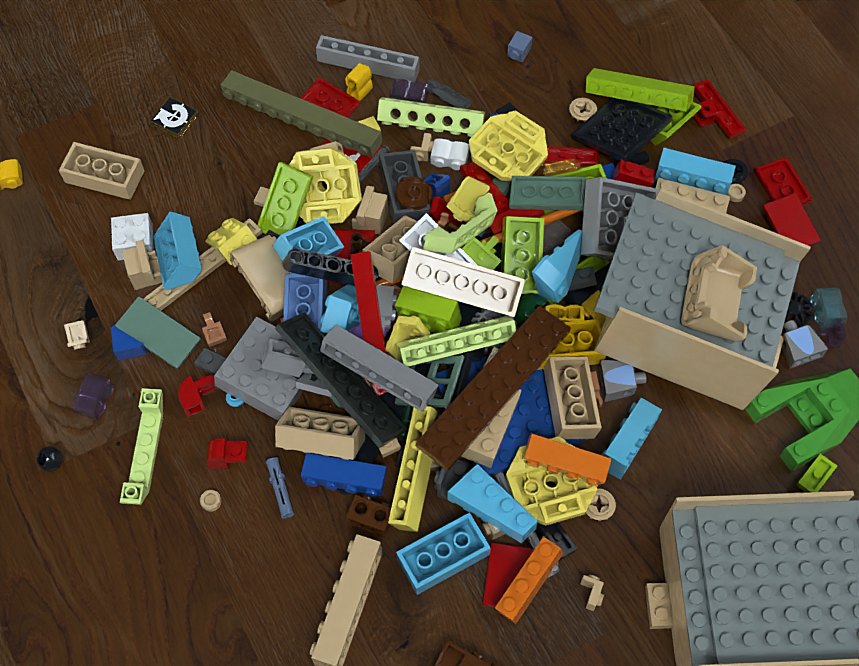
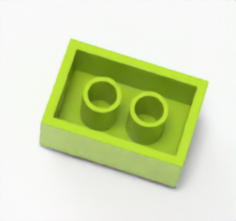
M406 286L402 287L395 304L398 316H416L421 319V322L428 328V331L433 333L458 328L462 319L458 301Z

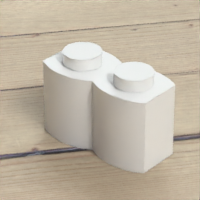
M435 139L430 156L431 164L439 168L450 167L454 170H460V165L467 164L470 153L469 144L458 141L451 142L446 139Z

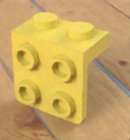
M468 176L462 181L446 207L454 213L453 217L460 222L464 220L468 223L471 218L477 217L474 214L477 199L480 196L486 195L490 187Z
M231 218L225 220L217 231L211 232L205 242L217 249L227 263L232 265L230 262V252L258 239L246 224Z
M398 316L396 323L393 325L391 336L386 343V352L392 358L399 361L396 343L431 335V333L421 322L420 318L416 316Z

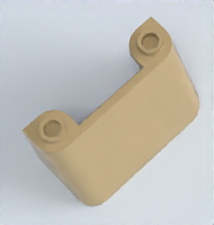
M267 235L230 252V262L234 268L238 267L239 273H242L260 300L261 306L265 308L267 318L270 322H273L284 315L285 274H290V272L284 269L281 258L272 246L277 240L276 237Z
M723 245L697 255L692 261L681 323L689 329L734 342L745 340L747 325L741 321L737 322L742 289L751 286L755 282L757 267Z

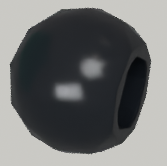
M44 447L37 454V464L44 471H55L63 463V455L56 447Z

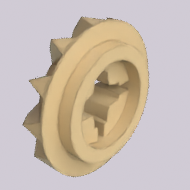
M588 98L575 99L569 107V113H571L572 118L577 119V122L579 120L585 122L597 111L596 104ZM584 107H586V111H584L583 113H581L580 110H582V109H584Z
M598 489L586 514L590 519L598 521L608 520L616 508L614 497L608 491ZM598 498L600 503L604 505L600 512H598L596 506H593Z

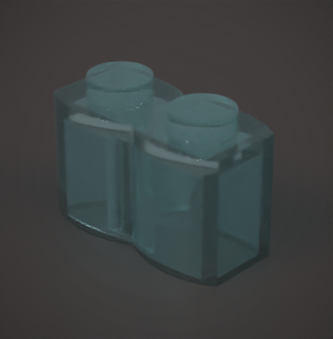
M839 287L815 289L813 295H811L810 302L816 310V323L819 324L820 328L843 327L847 322V313Z

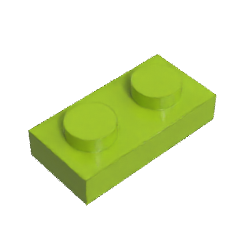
M820 453L796 486L806 493L818 492L837 465Z

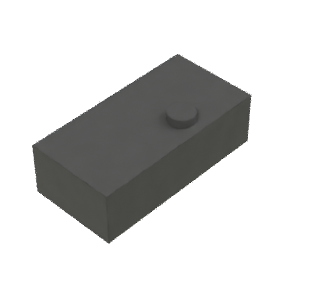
M415 150L380 154L378 169L384 193L388 196V209L392 225L403 216H408L418 221L426 213L430 215V205L421 210H409L401 206L396 199V189L399 182L407 177L415 176L422 178Z

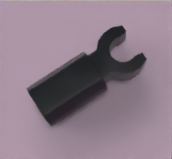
M642 151L635 154L629 162L643 165L649 163L650 159L647 151Z

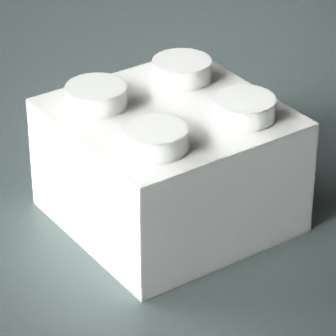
M148 213L111 218L112 250L117 260H124L122 250L136 247L135 241L143 240L147 252L154 250L153 224Z

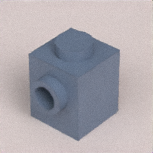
M517 31L508 45L507 56L523 62L531 49L532 37Z

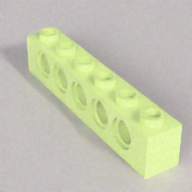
M382 97L379 99L377 120L382 121V124L385 125L399 123L400 127L413 125L416 126V129L426 130L427 127L433 128L435 132L448 130L451 134L460 135L462 132L468 133L467 136L472 137L484 124L485 112ZM393 109L400 111V117L393 115ZM410 111H415L418 114V119H412ZM427 114H433L435 116V121H428ZM450 116L453 120V123L446 124L444 122V117ZM464 118L468 119L470 126L464 127L461 124V120Z
M504 316L396 343L399 362L406 366H412L507 342L516 332L515 321L509 316Z

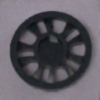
M794 292L791 297H794V301L790 299L785 323L790 321L788 317L791 316L794 317L796 325L801 326L811 319L813 304L809 302L807 296L805 297L798 292Z

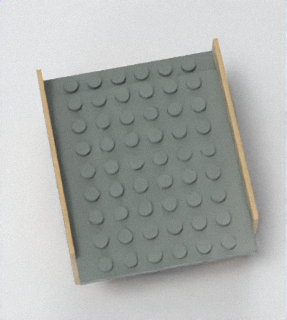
M660 188L655 199L636 192L594 311L607 315L594 351L744 410L779 372L776 367L784 340L783 336H781L800 261L809 252L811 247ZM721 245L757 267L755 282L751 286L742 289L737 322L741 321L747 325V335L745 340L738 342L692 330L681 323L692 261L697 255Z
M854 492L677 497L659 530L666 583H649L645 586L650 629L671 628L676 666H859V500L849 501L854 496Z

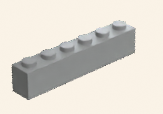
M323 35L320 36L316 46L318 62L354 69L360 62L363 65H367L371 69L372 74L412 83L416 82L420 71L418 56Z
M335 325L323 338L320 352L419 411L423 412L434 398L438 384L402 364L397 359L385 354L363 339L358 338L346 329Z

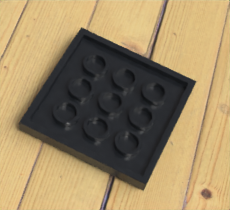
M611 98L571 135L573 140L617 160L623 159L627 162L672 122V115L643 103Z

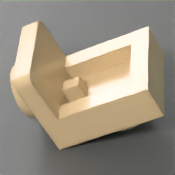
M424 133L422 147L411 146L410 150H415L418 161L429 160L434 144L431 134Z
M85 320L64 325L69 342L67 343L68 347H73L76 350L86 347L85 343H90Z
M583 575L580 584L592 589L586 609L594 611L596 605L601 606L604 597L601 590L604 582H601L596 576Z

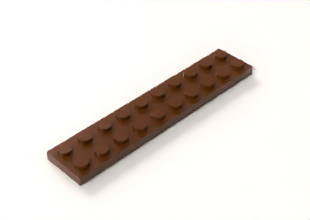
M539 306L421 436L415 446L445 470L449 471L569 334L571 327Z

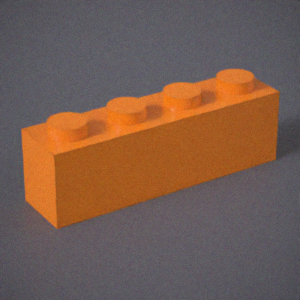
M535 434L529 436L522 459L527 461L526 464L538 468L540 465L546 467V471L554 474L559 472L566 473V477L573 480L585 479L587 480L586 483L592 486L605 483L611 463V458Z
M543 536L495 609L516 624L564 554L562 549Z

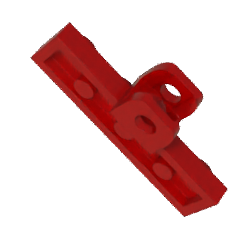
M708 79L693 85L695 86V94L701 100L699 104L701 109L693 116L699 126L713 124L716 120L729 139L745 133L746 128Z
M474 162L460 165L459 171L465 178L470 176L490 187L487 193H491L497 208L496 214L510 210V201L479 165Z

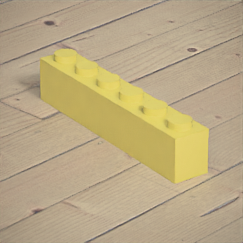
M427 406L423 412L413 408L388 521L390 525L399 530L418 532L433 460L419 450L415 444L436 420L438 411L433 407Z

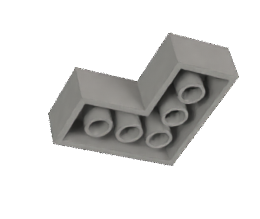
M602 177L586 180L581 255L612 260L636 192L655 199L659 189Z
M256 317L214 375L215 386L279 421L289 407H294L303 390L296 388L297 378L261 368L262 354L269 338L283 341V338L275 330V326Z

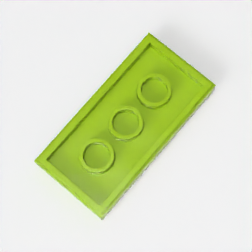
M284 162L278 163L257 224L262 233L271 237L275 236L278 239L281 234L295 229L313 176L299 171V169Z

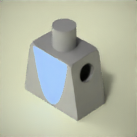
M790 320L783 325L786 333L783 335L782 350L790 369L822 358L828 350L827 346L809 325L798 328L794 320Z
M600 361L598 369L604 402L632 396L635 394L637 384L646 383V373H634V367L621 361Z

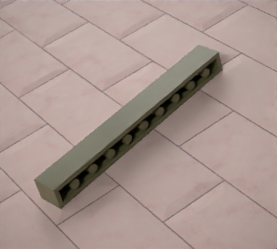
M231 70L221 83L223 95L227 99H232L244 106L252 107L258 112H263L272 118L283 120L287 124L295 125L301 130H307L318 137L321 136L328 139L330 142L336 141L346 149L357 151L363 156L372 158L383 143L381 131Z

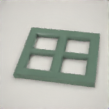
M463 355L448 356L424 362L431 363L427 375L428 379L436 384H448L444 398H433L428 407L448 408L464 361ZM439 364H454L450 379L435 378ZM412 365V366H408V367L415 370V366H416V365ZM396 397V405L411 406L408 403Z

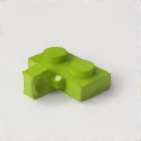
M495 236L488 242L485 240L480 242L474 237L462 248L478 266L494 270L501 262L494 254L496 252L494 246L499 242V239Z

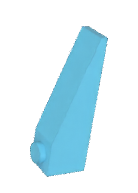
M578 229L569 236L562 247L557 246L554 248V253L550 256H544L533 269L532 274L539 295L556 303H559L567 295L581 255L582 230Z

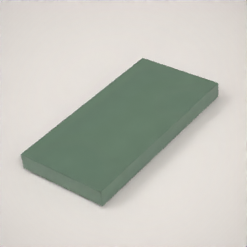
M512 176L509 208L584 211L586 177Z
M139 296L115 325V327L143 343L146 349L177 370L201 341L200 337Z

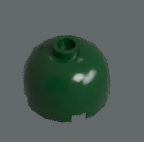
M527 293L523 297L520 296L514 321L521 327L539 306L545 309L549 301L536 293Z

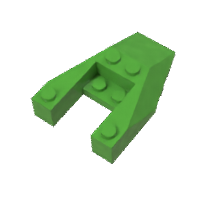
M850 368L792 379L760 392L745 407V410L756 424L786 406L789 407L808 432V435L787 446L780 455L789 470L793 472L817 458L820 453L824 454L838 446L859 421V378Z

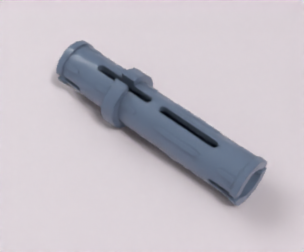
M277 457L270 458L266 461L270 473L269 481L273 484L281 518H290L294 515L284 481L286 477L281 471L279 459Z

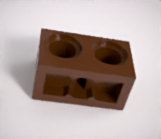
M355 495L346 515V521L348 524L385 537L390 527L388 521L391 505L385 502L376 503L366 495H361V497ZM360 507H364L367 509V511L363 514H358L356 512L357 509ZM380 514L386 516L383 521H377L375 517Z

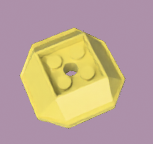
M516 110L508 112V114L490 117L469 139L472 161L501 181L512 182V176H532L548 156L545 129Z
M334 147L296 152L289 165L313 176L300 217L306 224L323 216L329 224L346 221L362 201L357 163ZM322 181L327 183V189L322 186Z
M559 436L551 438V440L573 446ZM526 445L520 447L506 473L512 497L538 523L545 526L585 515L597 493V487L587 484L585 479L573 480L567 478L566 473L559 472L554 474L546 471V467L539 465L536 468L527 465V461L522 460ZM552 481L556 484V487H548L546 482Z

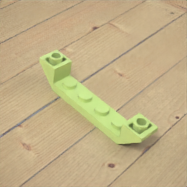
M487 193L477 199L474 211L477 217L471 218L467 224L461 225L457 231L448 233L439 226L432 231H428L424 237L423 249L433 252L453 253L490 227L497 213L492 194Z
M142 388L138 407L142 415L129 482L123 483L120 503L141 505L150 490L163 420V394L160 389Z

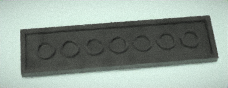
M305 312L277 325L275 330L379 448L402 435L407 430L405 425L359 374L320 352L325 335Z

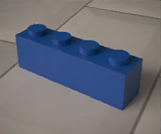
M306 453L301 472V478L308 486L316 487L317 485H322L329 490L345 489L346 492L352 494L362 492L369 497L383 496L387 477L386 466Z

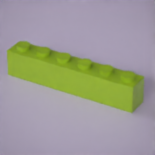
M594 68L586 78V93L685 112L693 103L695 86Z

